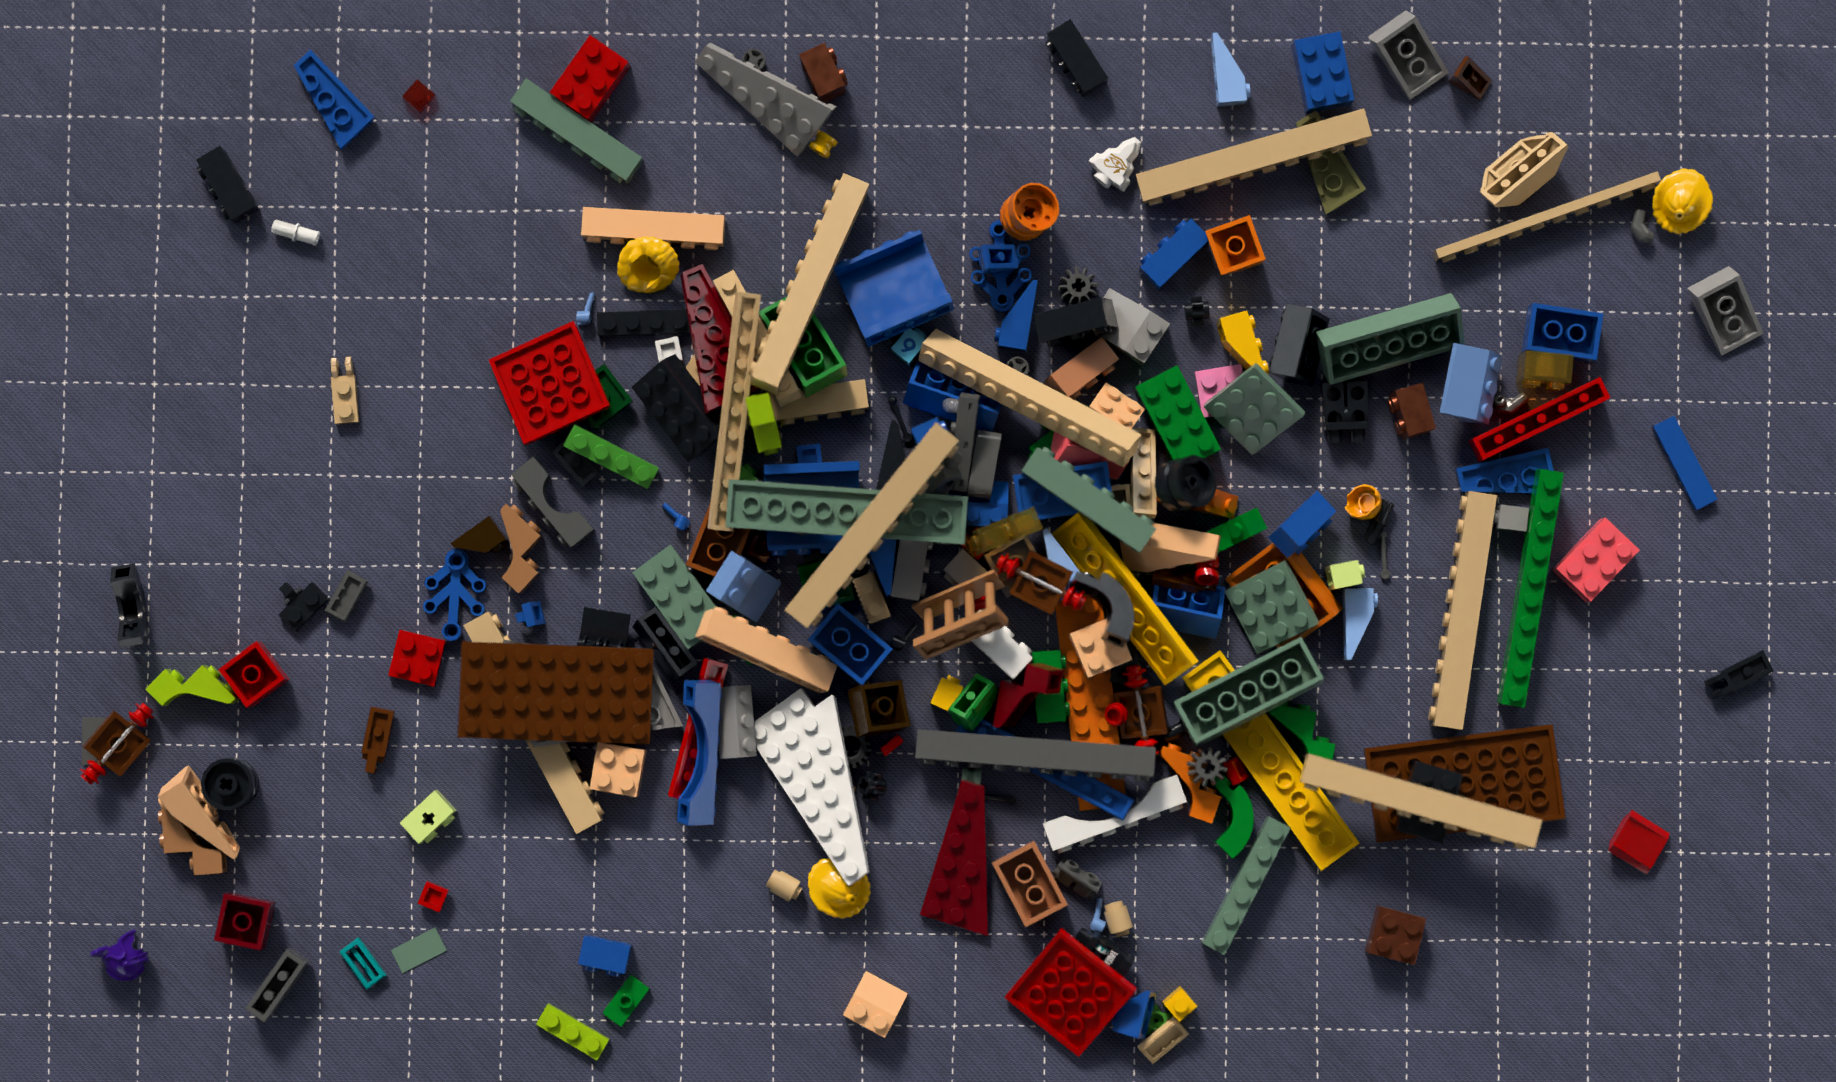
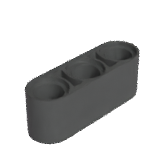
M978 430L967 496L991 500L1002 438L1001 433Z

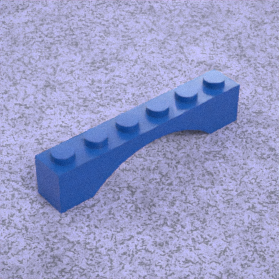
M684 680L683 705L691 716L697 736L696 764L690 781L678 798L677 822L688 826L714 825V817L716 815L717 747L720 742L718 728L721 720L719 708L722 689L721 683L712 680Z

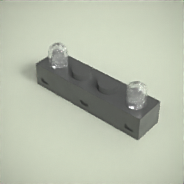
M961 393L959 399L947 398L942 403V407L946 412L957 413L956 422H952L950 433L959 440L956 444L959 447L957 451L961 453L963 458L962 462L957 465L961 473V479L951 490L968 491L980 395Z

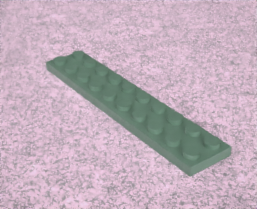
M729 479L725 527L844 536L881 490ZM916 493L910 500L914 503L906 514L901 512L896 518L899 523L890 533L885 531L881 536V539L964 545L968 496L927 493L918 495Z

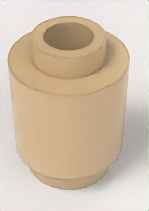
M774 870L766 884V887L770 888V892L790 902L791 898L796 900L802 890V887L799 886L801 881L782 870L780 872Z
M1122 900L1105 905L1104 916L1110 934L1115 933L1116 937L1129 934V929L1133 925L1127 906L1123 905Z

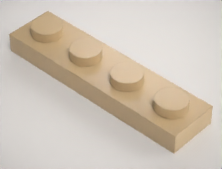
M1133 427L1131 430L1141 434L1136 453L1130 459L1131 506L1134 508L1133 513L1138 517L1145 515L1148 518L1154 519L1157 515L1155 429Z

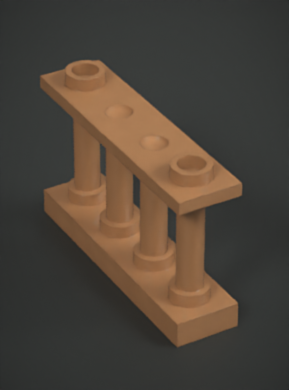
M993 569L912 604V609L924 621V635L913 639V647L927 660L1007 626L1008 618L995 604V591L1006 587V583ZM985 596L986 609L975 613L974 600ZM965 604V618L954 622V608ZM944 613L945 626L934 630L933 617Z

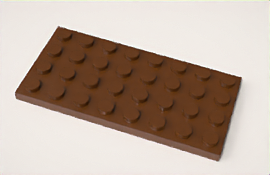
M462 641L457 737L650 744L654 649Z
M1553 724L1363 748L1366 770L1407 782L1412 762L1419 761L1463 774L1457 793L1459 797L1542 821L1566 819ZM1371 802L1376 843L1418 838V836L1393 829L1398 809L1388 807L1387 811L1374 808V803ZM1458 827L1457 831L1447 829L1446 834L1465 832L1467 829Z

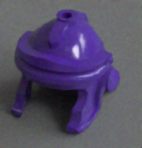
M135 929L122 935L117 943L111 947L102 946L90 952V957L102 958L101 962H104L106 965V972L118 981H132L144 971V963L149 962L148 951L144 952L143 949L135 950L132 946L135 941Z

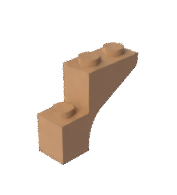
M505 504L501 508V515L513 550V559L509 569L501 578L518 594H522L540 575L536 570L539 566L530 557L526 560L524 557L542 539V536L539 534L541 529L532 520L527 523L522 518L524 513L516 505L513 504L510 507Z
M161 807V810L158 811V821L162 825L163 834H160L159 842L161 849L164 848V853L192 851L193 856H190L189 865L190 869L194 870V875L227 872L226 854L220 849L209 848L201 844L189 827L173 817L168 810H164Z

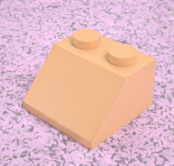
M866 971L843 1016L885 1038L908 993Z

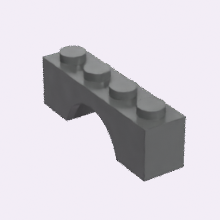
M535 457L529 459L511 474L515 479L512 481L513 485L520 493L522 491L527 493L530 497L527 499L528 503L535 511L541 510L545 515L542 520L550 529L555 527L560 533L557 538L565 547L569 545L574 549L595 531L579 511L560 513L550 506L546 498V485L551 476Z

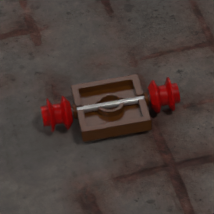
M1033 551L1029 552L1022 567H1019V558L1013 561L1009 559V553L1006 556H1000L995 568L999 569L997 574L1005 572L1007 573V579L1014 577L1015 574L1017 576L1009 594L1051 615L1060 598L1063 599L1064 608L1068 605L1073 606V612L1076 609L1081 610L1087 599V597L1083 596L1085 591L1079 594L1075 592V586L1068 590L1065 589L1073 571Z
M1140 665L1126 667L1127 671L1123 672L1122 675L1128 676V681L1124 685L1132 689L1114 692L1115 702L1124 705L1128 711L1127 721L1119 726L1121 738L1140 737L1141 739L1134 744L1135 746L1154 747L1158 740L1150 738V736L1169 733L1162 686L1142 688L1148 681L1142 678V673L1146 669H1141Z
M135 703L137 710L135 712H128L131 719L129 722L113 710L82 747L96 757L98 763L94 760H87L89 767L86 770L80 769L83 772L81 777L91 785L94 782L99 784L97 778L100 775L106 776L105 769L101 767L105 765L121 777L150 743L151 739L137 729V724L140 727H147L145 721L148 718L154 719L151 716L154 711L147 705L142 703L139 706Z

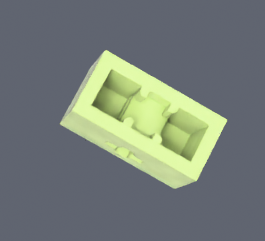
M1358 560L1325 567L1330 591L1362 584V579L1365 578L1364 567L1362 564L1359 565Z
M434 790L400 824L418 844L424 841L428 844L437 836L435 831L441 825L446 827L455 819L453 814L457 810L438 790ZM426 813H427L428 815H429V814H434V815H435V816L433 817L434 824H433L432 822H431V823H426V822H425V821L427 820Z

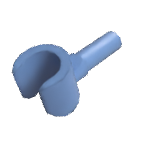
M594 293L589 294L585 311H577V324L587 325L590 323V311L595 297Z
M1097 898L1094 917L1090 924L1091 930H1096L1099 933L1103 931L1106 924L1105 921L1099 919L1103 901L1101 898Z

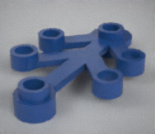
M1000 220L994 221L990 225L989 234L994 239L995 245H1004V238L1008 233L1003 229L1002 233L997 234L994 228L996 226L1003 228ZM1025 244L1019 245L1016 250L1018 265L1023 259H1027L1030 256V248ZM973 247L969 252L970 259L979 263V258H974L972 252L979 250L980 247ZM1021 248H1026L1028 250V254L1026 256H1021L1019 254V250ZM1021 268L1018 271V277L1007 288L1006 278L1014 269L991 274L996 278L997 288L985 279V275L980 270L973 271L970 279L973 284L979 285L991 296V305L995 310L1005 312L1013 306V295L1024 283L1030 281L1032 273L1028 268ZM1026 271L1029 273V277L1022 279L1020 273ZM977 273L982 276V280L979 282L973 279V276ZM1005 296L1007 298V302L1004 304H1000L998 302V297Z
M460 549L449 551L445 557V565L433 576H428L424 582L427 589L436 590L440 585V581L451 573L450 583L432 599L426 600L423 604L424 611L433 614L438 610V606L449 597L448 623L443 626L442 635L450 641H455L462 635V628L458 624L459 597L469 606L470 612L474 616H481L485 613V606L477 602L460 583L461 573L472 583V589L477 593L484 592L487 584L483 579L478 578L468 567V555ZM456 556L461 558L459 565H454L453 559ZM435 579L436 585L432 588L429 587L428 581ZM478 581L483 583L481 590L475 588V584ZM429 602H433L435 605L432 611L427 610L426 606ZM476 605L482 607V611L479 614L474 612V606ZM451 627H455L457 630L454 636L449 634Z

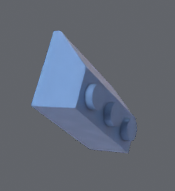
M1453 343L1440 413L1464 422L1489 425L1493 412L1494 395L1497 391L1498 375L1502 367V355L1486 349Z

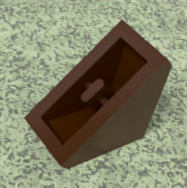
M1468 56L1463 58L1449 80V83L1481 100L1492 82V79Z

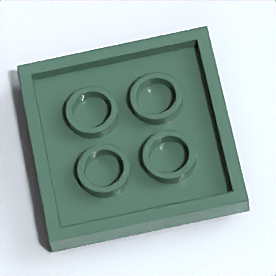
M1257 363L1248 368L1204 404V408L1251 455H1254L1297 422L1305 413Z
M1287 560L1224 591L1257 654L1319 624Z

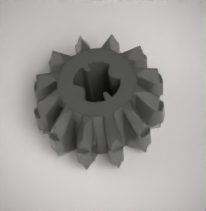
M1076 266L1074 267V275L1068 269L1065 271L1069 279L1060 277L1059 281L1066 285L1059 286L1058 291H1066L1061 296L1062 300L1071 297L1068 305H1072L1074 299L1077 300V303H1081L1082 299L1084 301L1091 300L1088 295L1096 297L1097 292L1091 288H1097L1098 283H1090L1095 278V275L1091 274L1086 277L1087 268H1084L1082 274H1079V268ZM1076 281H1080V285H1084L1081 292H1076V288L1072 289Z
M1208 746L1205 755L1203 748L1200 747L1198 748L1199 757L1195 753L1190 754L1196 761L1195 763L1187 762L1188 766H1194V769L1187 773L1188 775L1197 774L1193 779L1194 783L1199 782L1202 777L1203 787H1206L1208 779L1211 785L1215 786V776L1221 781L1224 779L1218 772L1219 770L1227 772L1226 767H1220V764L1225 763L1227 760L1226 758L1217 760L1221 754L1220 750H1217L1212 756V747ZM1205 760H1209V764L1213 765V769L1208 770L1209 773H1205V769L1201 768V764L1206 763Z

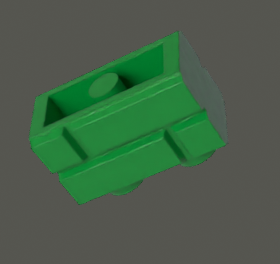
M975 674L948 709L954 722L973 732L992 708V704H995L997 701L998 690L992 681L979 674Z

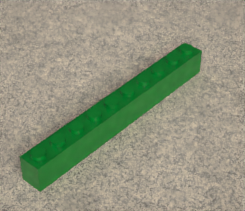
M1536 469L1527 530L1524 537L1497 703L1525 708L1564 476L1563 472Z

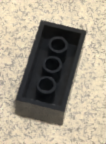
M676 354L661 360L631 387L687 462L701 456L718 442L721 414L718 410L705 414L701 387Z

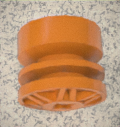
M1040 183L1023 185L1002 204L1000 221L1003 229L1017 240L1029 241L1035 239L1056 222L1059 215V202L1049 187Z

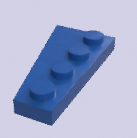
M311 49L293 65L341 150L376 119Z
M1549 448L1455 468L1460 492L1532 493L1536 469L1554 470Z

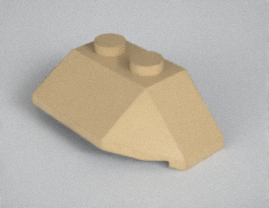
M1553 132L1521 139L1485 169L1480 190L1481 195L1495 207L1520 205L1555 176L1568 149V145Z

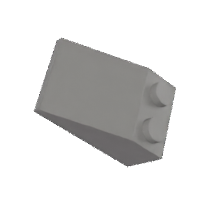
M1404 11L1367 37L1382 62L1410 100L1449 73L1418 19L1408 11Z
M1728 266L1687 288L1695 309L1721 355L1764 334L1742 279L1731 267Z
M1109 288L1103 298L1112 299L1118 327L1112 329L1113 333L1102 336L1097 334L1096 336L1102 337L1106 343L1143 366L1170 323Z

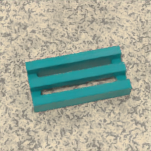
M360 937L339 951L367 990L387 976ZM355 945L359 946L361 951L364 953V955L370 961L372 966L378 972V976H376L374 972L371 970L369 965L366 963V961L360 955L358 950L355 948ZM351 950L372 981L368 982L347 951Z

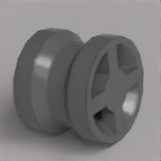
M750 49L742 56V62H750L755 65L754 68L762 72L766 68L764 54L758 49Z
M1014 357L1007 362V366L1028 375L1029 365L1025 359Z

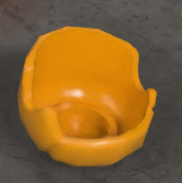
M1370 485L1356 486L1347 495L1345 510L1353 518L1359 520L1372 519L1380 511L1382 504L1381 494Z

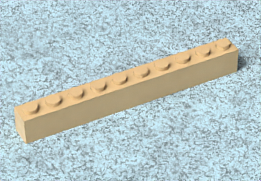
M1363 108L1136 174V179L1143 204L1149 203V206L1162 203V199L1171 196L1172 199L1186 196L1185 192L1190 190L1198 193L1207 190L1208 185L1217 183V186H1223L1231 183L1230 179L1240 177V180L1253 177V172L1262 170L1263 173H1268L1276 170L1277 165L1284 163L1286 167L1299 163V159L1308 157V160L1322 157V152L1331 150V154L1345 150L1344 146L1354 144V147L1362 146L1368 143L1367 140L1371 139L1372 134L1365 109Z
M843 173L840 180H835L831 193H834L831 200L827 199L822 210L825 213L822 220L818 219L813 232L816 234L813 241L809 239L805 246L804 253L807 254L804 261L801 259L798 261L795 269L797 276L794 281H789L785 291L788 296L785 301L781 300L776 313L779 316L776 322L772 320L768 327L767 334H769L767 342L762 341L757 353L760 355L758 362L753 361L749 369L748 375L751 376V385L777 395L868 194L869 183Z
M935 329L922 343L918 361L1108 460L1124 467L1136 453L1141 434L944 332Z
M936 422L785 608V611L806 628L810 624L815 626L823 616L820 612L825 605L830 608L838 598L835 594L840 587L845 589L852 581L853 577L850 575L855 568L860 571L869 560L865 557L871 549L875 552L882 544L881 536L885 531L890 533L899 523L896 520L901 512L906 514L914 503L910 500L916 493L921 495L929 485L926 481L931 474L936 477L942 470L944 465L941 462L946 456L951 458L959 448L956 445L959 440Z
M1468 491L1460 499L1459 510L1463 511L1462 518L1458 519L1456 525V533H1459L1458 543H1454L1452 556L1456 557L1455 566H1451L1449 572V580H1452V586L1446 593V603H1449L1448 613L1444 612L1442 620L1445 634L1439 640V650H1442L1441 660L1437 659L1435 673L1439 675L1438 682L1434 683L1432 688V697H1435L1434 706H1430L1428 720L1432 721L1431 726L1463 730L1497 495Z
M487 612L463 625L472 642L503 643V640L512 641L508 635H503L500 629L503 627V624L498 615H493L492 612ZM526 740L575 833L578 834L604 820L601 816L604 814L600 803L598 801L594 803L590 795L593 791L590 789L588 781L583 782L579 775L582 772L576 760L572 761L568 755V752L571 750L567 742L533 747L531 741Z
M1306 754L1299 782L1305 783L1303 788L1318 791L1319 787L1328 790V795L1341 798V795L1345 794L1351 796L1350 801L1363 805L1365 800L1374 803V808L1387 811L1388 807L1398 809L1396 813L1398 815L1411 818V814L1421 816L1420 821L1433 825L1435 820L1444 822V828L1457 831L1458 827L1465 828L1468 835L1480 838L1481 833L1490 836V841L1504 844V841L1507 840L1514 842V848L1527 851L1528 847L1535 848L1542 820L1311 754Z

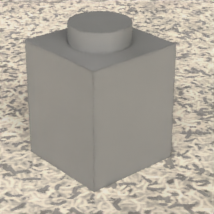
M1498 505L1494 513V529L1520 533L1526 532L1529 508Z

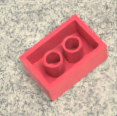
M1604 517L1595 523L1556 564L1552 571L1585 602H1591L1640 550Z

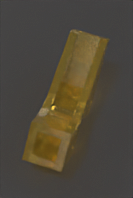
M1032 507L966 534L964 545L967 552L971 553L972 557H976L1043 528L1035 508Z

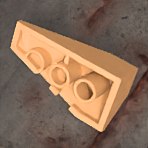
M1154 523L1152 526L1156 530L1140 553H1137L1120 541L1123 562L1130 571L1151 573L1159 569H1171L1179 565H1191L1215 560L1221 536Z
M189 765L186 766L161 788L158 795L161 807L164 810H168L173 817L232 859L236 858L240 846L227 824L218 820L219 817L216 811L218 809L205 800L201 792L200 779Z

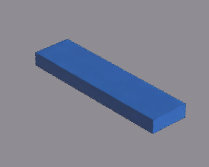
M1675 416L1652 426L1693 508L1698 510L1718 500Z

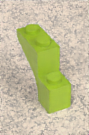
M769 392L745 397L758 452L764 451V455L777 453L778 448L782 447V441Z
M202 665L185 683L183 682L185 678L176 669L173 671L171 669H164L145 689L162 706H168L175 698L187 693L226 704H234L240 699L228 682L225 684L219 678L221 673L212 665L210 667Z

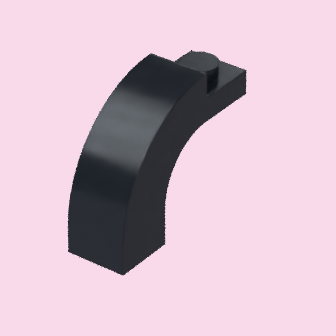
M133 563L111 567L110 584L116 598L119 613L118 644L120 648L144 644V637L148 636L147 610L136 565Z
M1077 571L1072 579L1070 588L1075 586V590L1079 592L1085 591L1084 594L1097 599L1106 611L1107 623L1101 639L1123 648L1130 638L1134 624V610L1129 595L1118 581L1104 572L1099 579H1095L1090 573Z

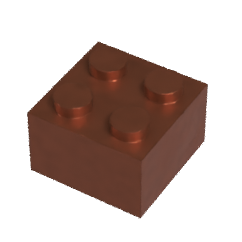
M824 42L799 54L802 68L819 101L827 103L846 94L845 86L848 85V80L843 69H837L836 67L838 64L837 57L832 47L827 48Z
M1423 383L1395 390L1389 395L1390 399L1387 400L1390 412L1395 414L1397 422H1394L1397 436L1401 435L1402 440L1429 433L1436 429Z
M1376 905L1365 951L1370 954L1415 965L1426 918Z

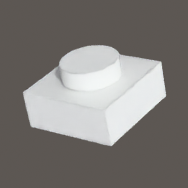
M678 336L655 341L659 362L676 354L680 361L683 360Z

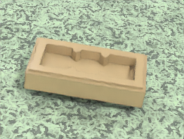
M1173 1016L1137 1047L1154 1064L1187 1037L1189 1033Z

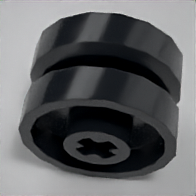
M1191 455L1164 462L1158 468L1155 475V490L1163 506L1170 511L1180 512L1207 505L1215 494L1216 479L1213 469L1205 459L1200 456Z
M238 758L219 759L211 763L204 771L201 779V792L205 800L214 808L221 810L241 809L249 805L256 797L259 788V779L254 767L247 761ZM229 780L233 781V783L231 784L233 788L228 787Z

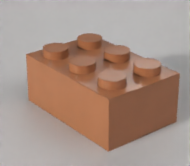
M1034 840L992 862L1025 927L1068 905Z

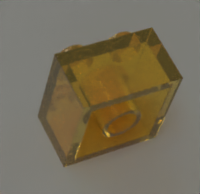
M1525 351L1518 355L1516 384H1522V388L1536 389V387L1546 386L1545 390L1560 391V389H1564L1565 386L1571 384L1574 355Z

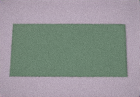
M436 928L391 950L402 973L447 951Z

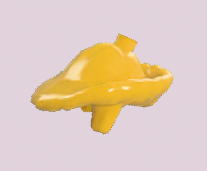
M1682 168L1665 176L1659 185L1656 186L1652 203L1653 216L1663 230L1675 234H1685L1689 231H1694L1707 219L1708 214L1712 211L1713 194L1705 177L1694 169Z
M653 236L638 237L630 240L622 249L617 264V275L621 283L631 291L652 293L664 290L675 280L679 272L678 266L680 263L678 255L670 244L662 239H657Z
M830 858L821 859L813 865L811 872L808 874V888L810 898L819 911L835 918L844 919L860 913L869 902L871 884L868 881L867 875L851 886H848Z

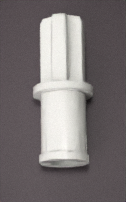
M275 220L272 225V232L274 234L292 238L293 242L298 240L313 244L314 246L318 243L320 232L300 227L299 223L294 225Z

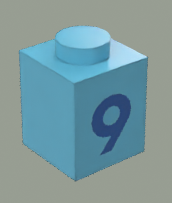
M918 328L914 330L909 329L891 347V351L910 366L920 354L922 343L927 336Z

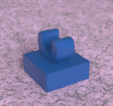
M540 601L522 604L523 612L515 614L517 623L526 622L527 627L546 624Z

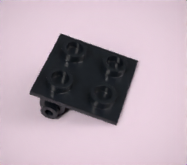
M584 607L580 638L578 639L577 646L626 648L631 614Z

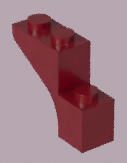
M1043 663L1027 664L1024 682L1016 679L1001 680L996 710L994 712L993 727L1015 726L1037 695L1040 693H1060L1064 670Z

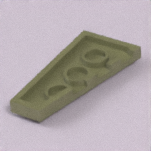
M1315 110L1296 122V127L1322 121V119ZM1331 150L1322 152V157L1308 160V157H1306L1325 216L1366 191V188L1342 151L1331 154Z

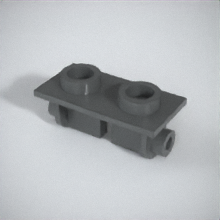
M1064 857L1061 858L1058 866L1052 872L1055 879L1067 887L1070 886L1072 881L1076 882L1073 891L1085 899L1090 898L1092 900L1102 884L1095 874L1084 871L1075 861Z

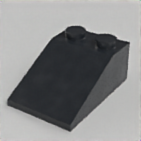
M891 420L876 490H881L907 459L899 425L895 420Z

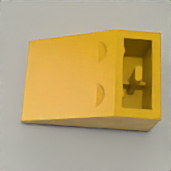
M1246 310L1220 318L1216 326L1222 346L1239 364H1242L1245 370L1257 363L1267 374H1270L1266 360L1262 361L1260 355L1263 351L1260 338H1255L1254 335L1256 324L1253 315L1249 316Z

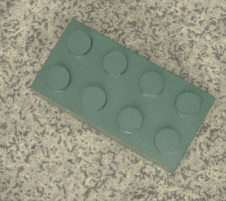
M670 544L632 573L687 649L690 650L703 641L696 638V634L705 611L715 609L717 606Z

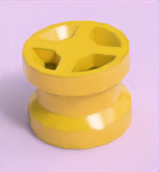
M819 130L816 133V139L810 142L808 147L819 155L829 158L831 148L835 147L838 142L830 135Z

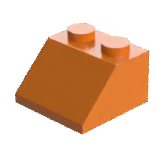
M1250 215L1205 231L1221 276L1260 265L1266 260Z

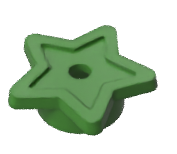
M1154 1004L1150 1019L1148 1035L1155 1032L1171 1017L1170 1013L1161 1012L1156 1004Z

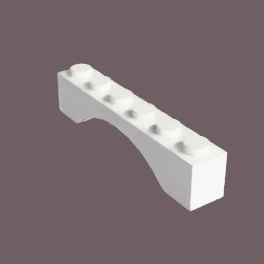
M1173 775L1154 782L1139 803L1129 810L1124 821L1117 817L1086 821L1064 815L1042 824L1052 851L1058 850V853H1062L1072 849L1071 844L1076 842L1084 845L1094 841L1093 836L1102 833L1103 837L1116 833L1115 828L1124 825L1125 829L1138 825V820L1147 817L1148 821L1160 817V812L1169 809L1170 812L1182 809V803L1187 802L1178 776Z

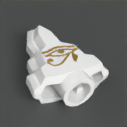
M1133 137L1123 141L1117 148H1108L1102 154L1096 153L1088 161L1097 171L1094 178L1107 189L1113 185L1124 192L1130 184L1129 176L1134 170L1132 162L1138 156L1141 142Z

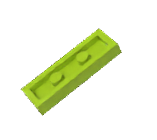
M550 1003L547 1004L536 1023L539 1027L595 1060L599 1059L610 1040Z

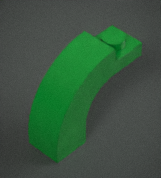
M1222 774L1224 777L1222 781L1216 776L1214 777L1216 781L1214 788L1229 803L1231 820L1226 830L1214 842L1233 859L1244 848L1250 838L1254 815L1251 801L1245 790L1239 784L1231 790L1229 787L1232 783Z

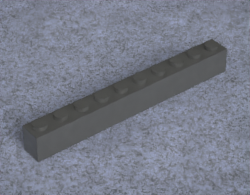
M918 730L915 758L921 760V764L935 765V761L945 762L944 766L959 767V763H967L968 768L982 769V765H992V770L1006 771V767H1016V772H1030V768L1039 769L1041 774H1053L1054 770L1063 771V775L1077 776V772L1087 773V777L1101 778V774H1110L1111 779L1125 780V776H1135V781L1149 782V778H1154L1156 748Z

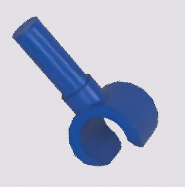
M664 503L662 507L677 519L674 526L686 531L690 524L689 519L676 512L667 503Z

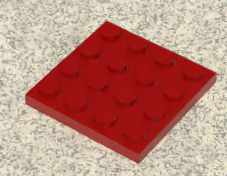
M574 321L489 359L491 368L525 446L611 407Z
M1061 928L1004 998L1079 1057L1132 996L1136 987Z

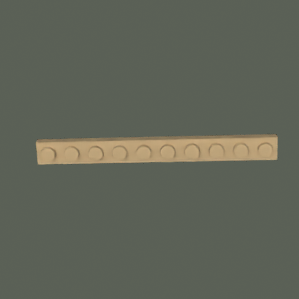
M1657 171L1438 248L1432 252L1435 261L1442 259L1443 263L1456 259L1455 254L1464 252L1465 255L1478 251V246L1486 244L1487 247L1501 243L1500 238L1506 236L1509 239L1523 235V230L1531 228L1533 232L1545 227L1544 223L1552 220L1554 224L1567 219L1566 215L1575 212L1576 216L1589 212L1588 207L1597 205L1598 208L1611 204V199L1619 197L1621 201L1634 196V191L1640 189L1642 193L1656 188L1655 184L1661 180Z
M735 292L707 529L733 532V528L725 527L729 479L739 480L747 417L745 397H748L750 392L751 376L748 375L754 358L760 294Z

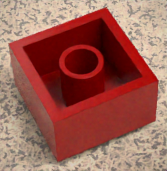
M255 641L218 669L246 708H252L290 680L262 641Z

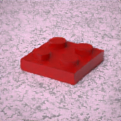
M399 630L388 676L435 687L446 640Z

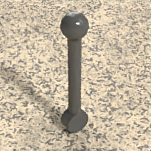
M1382 530L1379 536L1381 540L1383 569L1380 576L1383 579H1388L1390 572L1387 570L1385 544L1387 532L1385 530Z

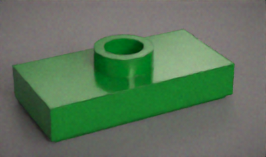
M631 974L602 1013L622 1027L650 988Z

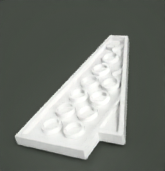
M800 688L754 722L756 748L847 885L851 886L870 871L836 697L830 695L817 706H814L804 689Z

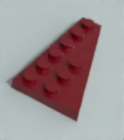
M701 264L682 272L680 277L705 414L722 408L732 317L705 267ZM750 384L749 396L763 389Z
M962 779L920 915L988 936L985 786Z

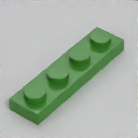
M575 424L564 443V447L647 489L659 467Z

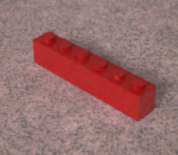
M1601 377L1468 442L1478 462L1611 397Z

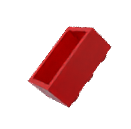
M589 35L549 93L592 123L631 66L629 61Z

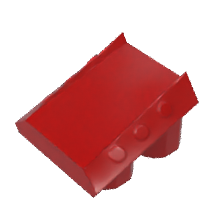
M1631 810L1622 819L1611 838L1608 851L1637 870L1647 874L1668 841L1670 833Z

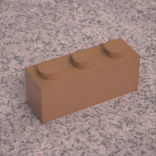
M1101 337L1051 374L1043 383L1075 400L1081 395L1080 390L1086 387L1088 390L1098 382V376L1102 374L1106 377L1115 369L1113 365L1119 358Z

